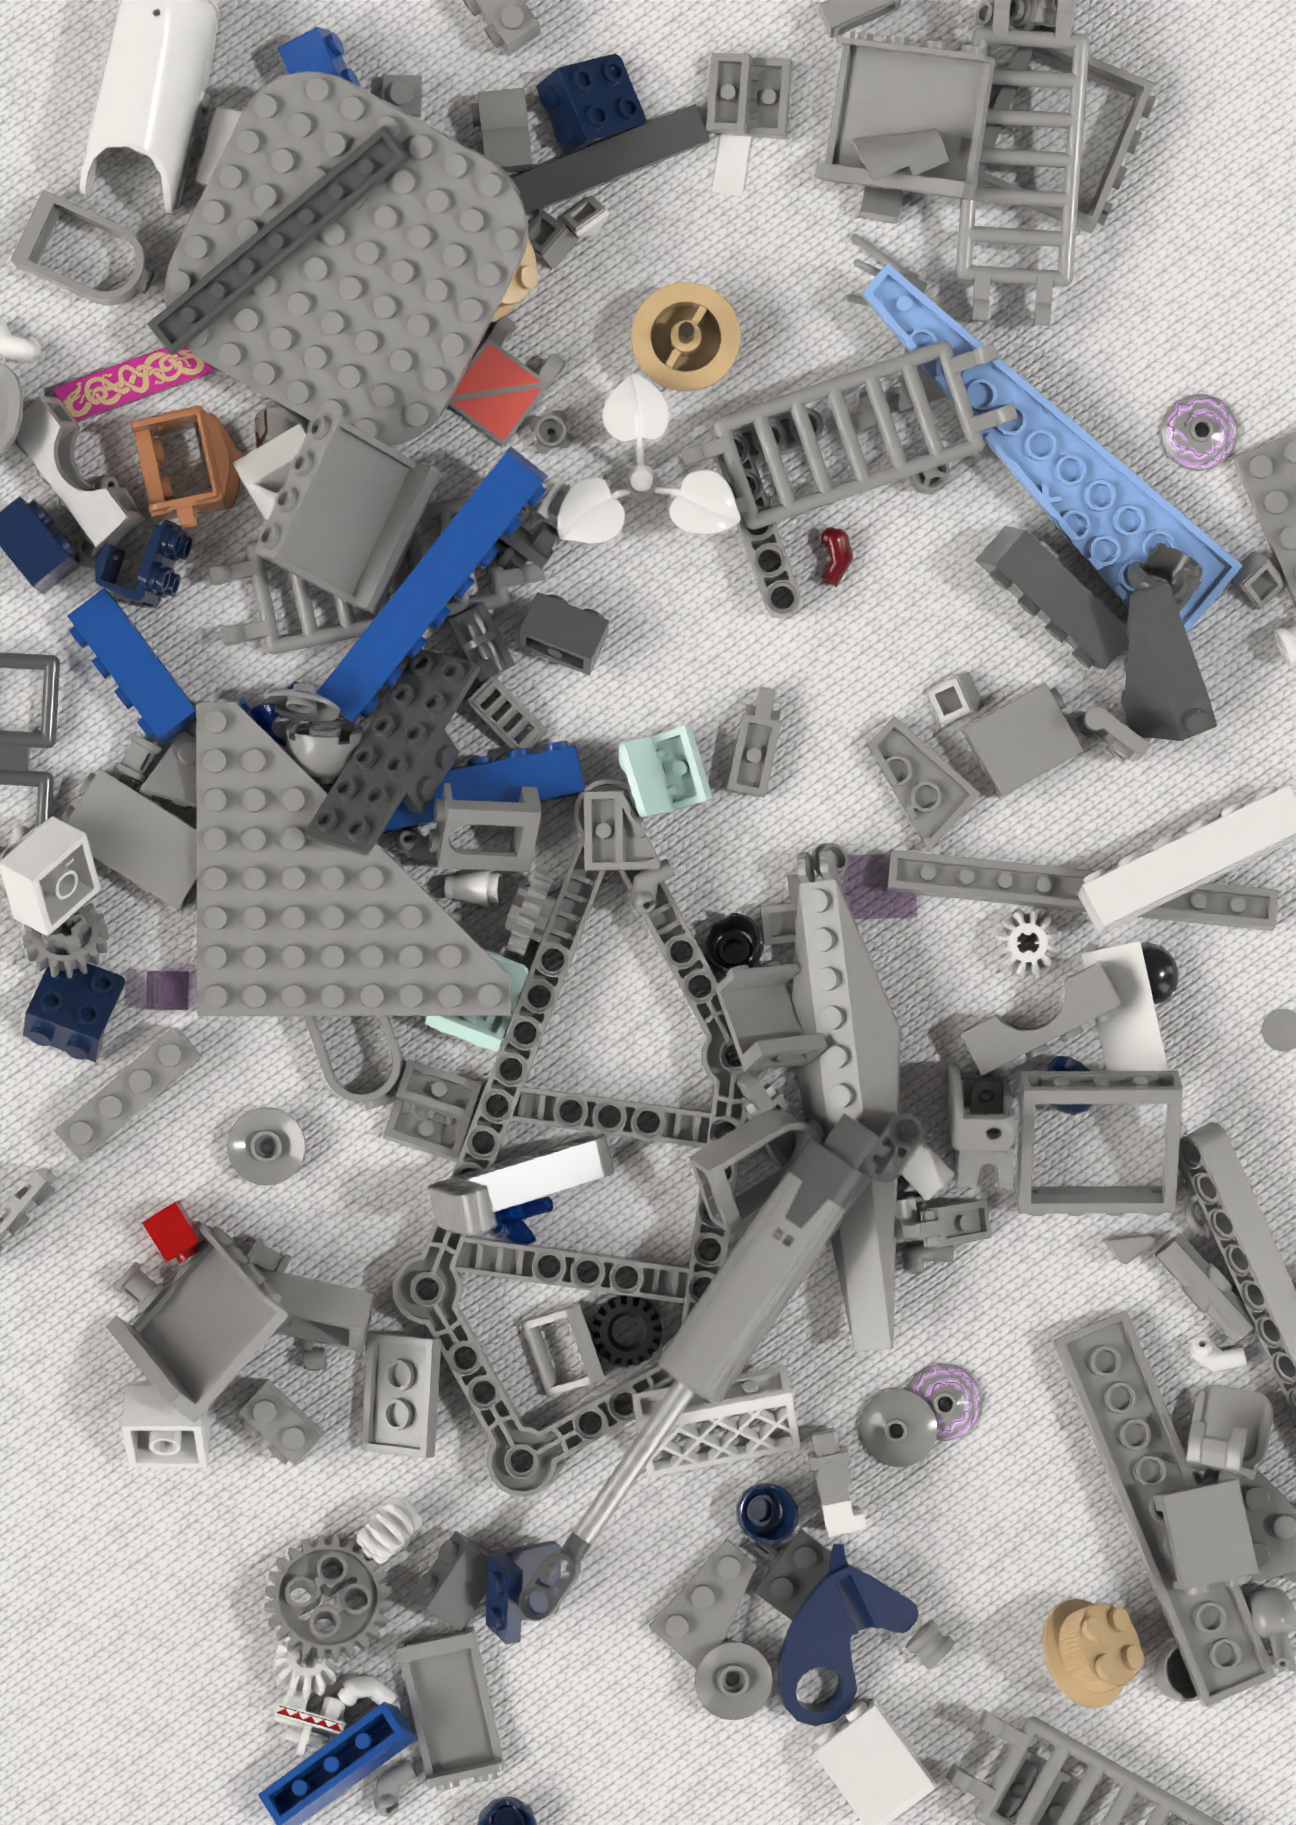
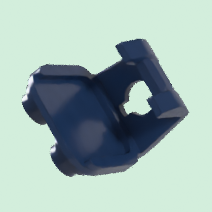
M164 520L161 526L156 524L138 574L136 590L116 585L126 551L117 549L113 554L115 546L107 543L96 558L95 582L139 604L156 608L160 603L161 597H174L180 585V575L175 573L173 567L175 561L187 559L192 547V538L186 535V532L183 531L180 525L170 520Z

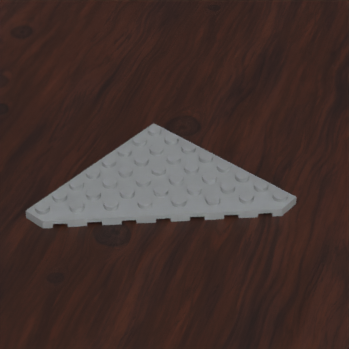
M196 702L197 1016L512 1015L511 975L377 842L368 855H362L312 841L306 837L305 831L328 793L238 703Z

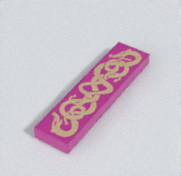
M186 346L175 355H171L164 347L55 387L54 391L57 398L62 401L76 422L79 423L214 372L210 364L197 357Z

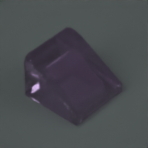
M147 971V1010H189V971Z

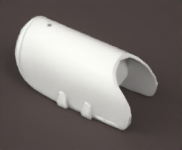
M120 0L90 127L78 191L80 194L85 196L91 194L100 154L106 147H113L144 154L151 158L161 175L165 213L177 215L191 157L198 156L201 140L196 138L201 114L202 111L208 112L211 95L206 93L218 29L219 7L217 0ZM159 11L160 15L155 17L154 13Z

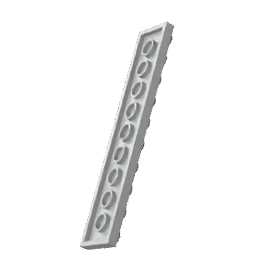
M1121 1311L1054 1339L1055 1348L1201 1705L1208 1707L1276 1677L1262 1640L1255 1632L1251 1613L1239 1585L1225 1587L1224 1581L1209 1584L1211 1591L1195 1595H1187L1186 1589H1174L1173 1581L1177 1580L1164 1515L1163 1511H1156L1153 1495L1198 1486L1192 1469L1186 1463L1187 1457L1127 1311Z

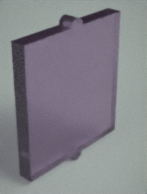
M890 854L848 855V884L844 886V889L848 891V905L854 919L917 918L916 894L886 891Z

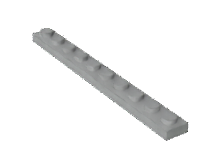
M891 850L886 891L1087 912L1078 893L1082 885L1085 884L1083 879L1095 871ZM1206 883L1138 917L1274 931L1276 928L1278 890Z

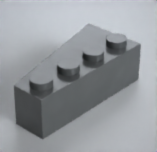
M1005 526L975 559L1001 588L1006 591L1008 590L1018 599L1017 603L1033 617L1038 616L1047 624L1044 628L1051 636L1061 643L1066 641L1075 649L1072 655L1086 668L1089 669L1093 665L1105 670L1129 643L1127 626L1027 530Z

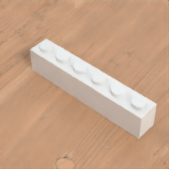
M1288 785L1280 790H1277L1276 786L1269 787L1255 796V802L1243 807L1241 802L1234 804L1220 813L1222 818L1212 823H1209L1207 819L1201 820L1190 826L1186 830L1188 834L1175 840L1173 836H1168L1152 846L1154 851L1143 856H1140L1138 852L1133 853L1120 860L1118 868L1108 873L1104 869H1100L1083 879L1085 884L1082 885L1078 896L1098 934L1101 935L1295 841L1296 797L1290 786Z

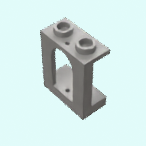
M444 783L442 799H436L434 804V821L437 822L436 829H430L428 842L429 852H435L437 868L530 872L542 814L537 787L522 786L519 803L453 800L450 783ZM463 825L514 826L510 843L511 852L459 850L450 844L449 837L456 828Z

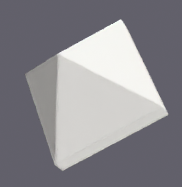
M590 196L566 213L562 220L578 237L598 235L604 225L609 212L594 196Z

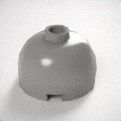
M336 719L328 722H311L310 727L300 728V721H294L286 726L287 754L319 784H330L336 781V777L341 774L363 738V727L360 725L354 730V722L351 723L345 720Z

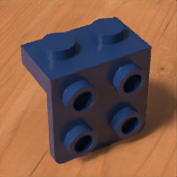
M617 54L559 67L536 85L540 102L547 112L554 129L555 139L560 144L564 156L586 148L596 139L626 132L646 123V116L622 58Z
M89 963L86 964L88 972L86 974H83L77 968L73 970L72 978H68L63 970H60L56 977H51L50 967H47L26 1010L23 1036L28 1037L38 1045H49L63 1050L75 1059H87L96 1063L102 1048L104 1030L125 986L124 977Z
M547 1541L488 1553L486 1625L506 1645L521 1642V1621L528 1619L520 1612L519 1597L543 1560L548 1555L561 1549V1546L556 1541ZM561 1562L553 1563L557 1571L551 1580L545 1582L541 1578L540 1581L553 1586L561 1576ZM534 1591L530 1596L531 1608L538 1613H544L548 1607L547 1596L540 1591Z

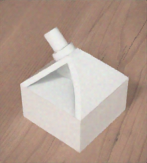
M300 423L232 463L266 521H268L274 508L276 496L282 490L290 473L292 461L299 453L305 440L306 433Z
M53 816L30 832L25 826H16L13 829V839L10 841L9 846L0 854V873L14 919L46 936L55 931L101 890L86 833Z
M148 1379L126 1385L122 1432L129 1468H207L210 1439L208 1408L194 1423L172 1408Z

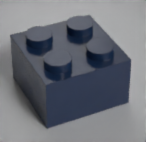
M19 496L0 512V547L31 586L45 594L80 566L73 558L79 552L59 530L55 533L52 532L49 526L54 521L40 504L38 505L35 500L28 503Z

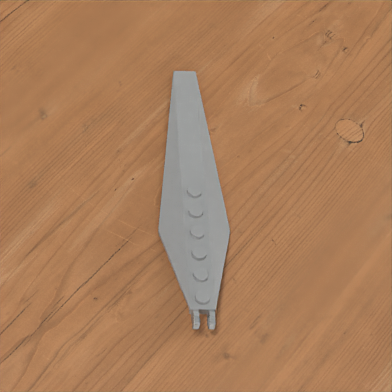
M829 848L822 849L819 853L820 873L824 881L815 882L811 855L808 852H801L796 859L797 873L802 884H799L794 959V963H798L800 971L793 977L792 1002L804 1035L823 1033L828 1046L810 1064L795 1066L806 1123L812 1119L819 1123L825 1134L824 1143L845 1113L880 1137L890 1121L896 1115H899L901 1029L842 891L841 879H838L834 852ZM899 1125L897 1126V1129H896V1136H897V1138H898V1127H899ZM890 1139L884 1145L892 1148L885 1158L878 1156L875 1159V1163L879 1166L876 1171L879 1175L883 1171L891 1173L895 1167L890 1161L894 1154L898 1152V1147ZM872 1178L831 1239L854 1352L892 1349L894 1346L897 1179L888 1183Z

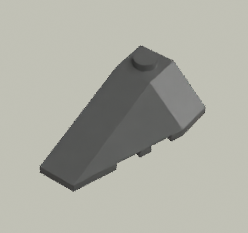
M1164 580L1130 594L1127 637L1129 638L1128 658L1124 660L1126 682L1125 690H1122L1121 704L1128 727L1140 737L1183 741L1217 727L1210 698L1169 582Z

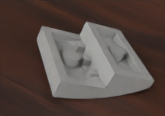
M712 53L706 130L708 132L728 135L787 139L793 64L791 59L752 58L750 54Z
M408 1059L383 1139L457 1162L482 1083Z
M1027 1750L993 1811L1013 1822L1048 1760ZM1061 1768L1030 1825H1056L1081 1780Z

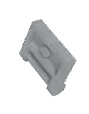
M1090 708L1077 720V726L1083 734L1098 735L1108 743L1105 749L1121 762H1124L1126 759L1132 762L1140 759L1151 746V744L1104 708Z

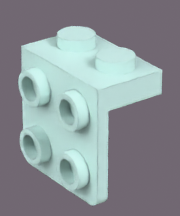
M684 725L651 737L627 740L619 744V763L622 770L627 774L631 787L630 800L640 817L645 818L670 813L713 799L691 725Z
M485 950L511 975L512 1015L427 1016L424 1024L436 1028L441 1033L451 1034L472 1042L479 1048L498 1052L528 976V968L525 965Z

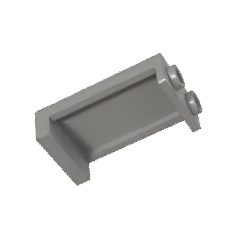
M102 769L96 775L91 772L79 790L83 794L81 800L76 807L70 805L60 820L86 833L92 857L174 909L181 911L197 887V829L114 778L108 772Z
M474 1626L464 1628L462 1631L455 1630L398 1643L396 1652L399 1664L402 1665L426 1773V1786H436L437 1791H444L458 1787L460 1785L459 1780L474 1777L475 1782H484L497 1778V1772L504 1769L505 1763Z

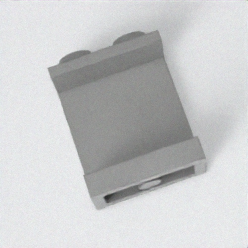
M775 961L757 968H749L748 965L736 966L726 973L727 976L715 987L744 1072L810 1064L828 1047L823 1033L804 1035L786 985L800 971L798 963L782 965L781 962Z

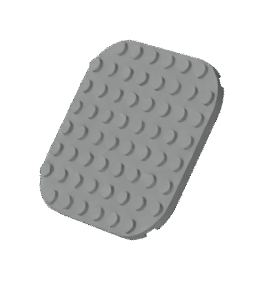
M298 72L285 75L259 90L242 112L168 265L165 278L166 308L381 127L387 125L411 155V158L189 342L186 347L206 363L311 421L316 416L318 409L342 414L345 416L344 421L389 447L399 445L422 435L442 416L520 266L528 239V219L519 195L520 192L510 176L489 158L339 76L322 72Z

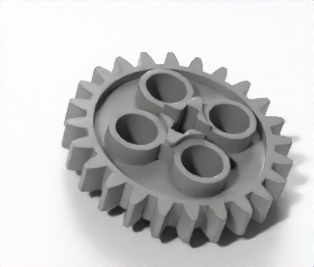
M319 1535L316 1547H312L304 1539L302 1541L301 1553L292 1547L288 1548L289 1562L281 1558L277 1559L276 1566L281 1573H269L268 1580L276 1586L265 1587L264 1595L274 1600L265 1603L264 1611L276 1614L269 1618L268 1625L269 1627L281 1626L276 1634V1639L279 1641L289 1637L290 1641L287 1649L289 1652L301 1646L303 1648V1660L309 1656L311 1651L316 1652V1659L319 1664L323 1661L325 1654L331 1655L334 1664L338 1663L339 1653L342 1651L351 1660L354 1658V1646L357 1645L366 1652L369 1646L366 1637L373 1640L379 1639L380 1633L374 1625L386 1627L388 1619L379 1612L391 1610L392 1603L382 1598L391 1595L392 1589L389 1586H380L387 1579L388 1574L386 1571L375 1573L379 1564L374 1559L367 1562L365 1560L367 1555L362 1549L358 1553L354 1552L353 1539L345 1547L339 1545L338 1535L334 1536L331 1545H326L322 1535ZM327 1565H334L341 1570L342 1575L337 1579L330 1580L322 1575L321 1570ZM350 1578L356 1579L354 1584L337 1592ZM302 1588L310 1593L311 1598L305 1603H298L292 1600L289 1594L295 1589ZM337 1592L334 1605L326 1601L319 1606L323 1593L325 1596L331 1597ZM352 1595H357L364 1599L366 1605L360 1610H353L346 1605L345 1600ZM319 1606L305 1621L299 1619L301 1615ZM319 1619H328L334 1624L335 1629L330 1633L323 1634L318 1632L313 1624Z

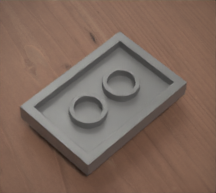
M378 1332L368 1333L361 1450L422 1458L435 1457L441 1339Z

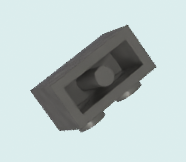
M537 592L519 630L518 647L590 676L607 639L609 620L605 619L595 610H582L572 606L560 596L553 594L544 595Z
M455 1531L450 1540H447L441 1546L438 1558L429 1572L419 1579L413 1597L425 1611L462 1631L487 1593L488 1553L493 1552Z

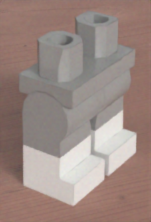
M834 1427L811 1432L815 1453L808 1454V1459L812 1471H815V1481L828 1536L831 1537L867 1529L862 1508H852L848 1492L851 1484V1474L846 1465L851 1463L848 1449L846 1446L839 1447Z

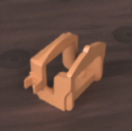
M192 406L131 421L150 504L149 511L151 517L157 523L178 518L182 529L198 525L196 515L226 510L234 506L240 487V476L232 463L243 457L244 454L236 449L229 432L214 414L207 413L202 406ZM199 427L213 491L174 499L170 476L163 477L160 462L166 461L163 442L161 438L155 439L154 436Z

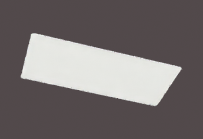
M1138 941L1083 953L1082 958L1085 968L1100 960L1102 961L1123 1001L1122 1005L1116 1007L1118 1015L1097 1024L1107 1071H1169L1141 943Z

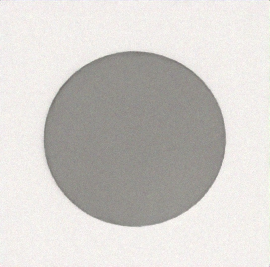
M1277 1009L1265 1018L1262 1025V1034L1265 1042L1271 1048L1277 1051H1289L1296 1048V1013L1294 1011Z

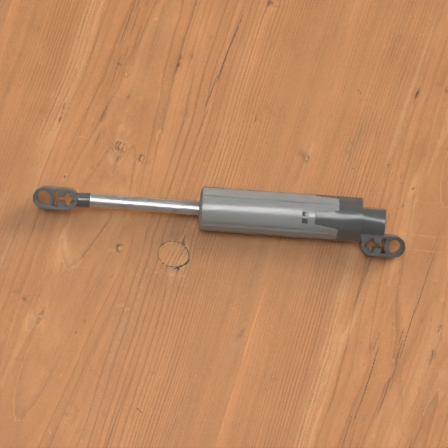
M844 1113L822 1145L809 1137L658 1359L661 1368L666 1370L676 1380L561 1549L548 1555L543 1560L519 1597V1609L525 1618L531 1621H541L550 1617L558 1609L580 1576L581 1560L694 1394L696 1393L713 1403L721 1402L872 1178L880 1182L889 1183L901 1175L925 1138L924 1124L917 1116L910 1113L896 1115L879 1137ZM905 1120L914 1122L918 1128L916 1138L908 1143L901 1142L896 1136L897 1126ZM890 1139L897 1147L907 1150L903 1158L896 1152L890 1161L895 1166L894 1170L891 1173L883 1171L879 1175L876 1172L879 1166L875 1163V1159L878 1156L885 1158L892 1148L884 1145ZM565 1560L568 1563L566 1570L570 1573L569 1576L559 1577L553 1586L540 1581L541 1578L545 1582L553 1578L557 1571V1568L553 1565L554 1562L559 1563ZM534 1591H540L547 1596L548 1607L544 1613H538L530 1606V1596Z

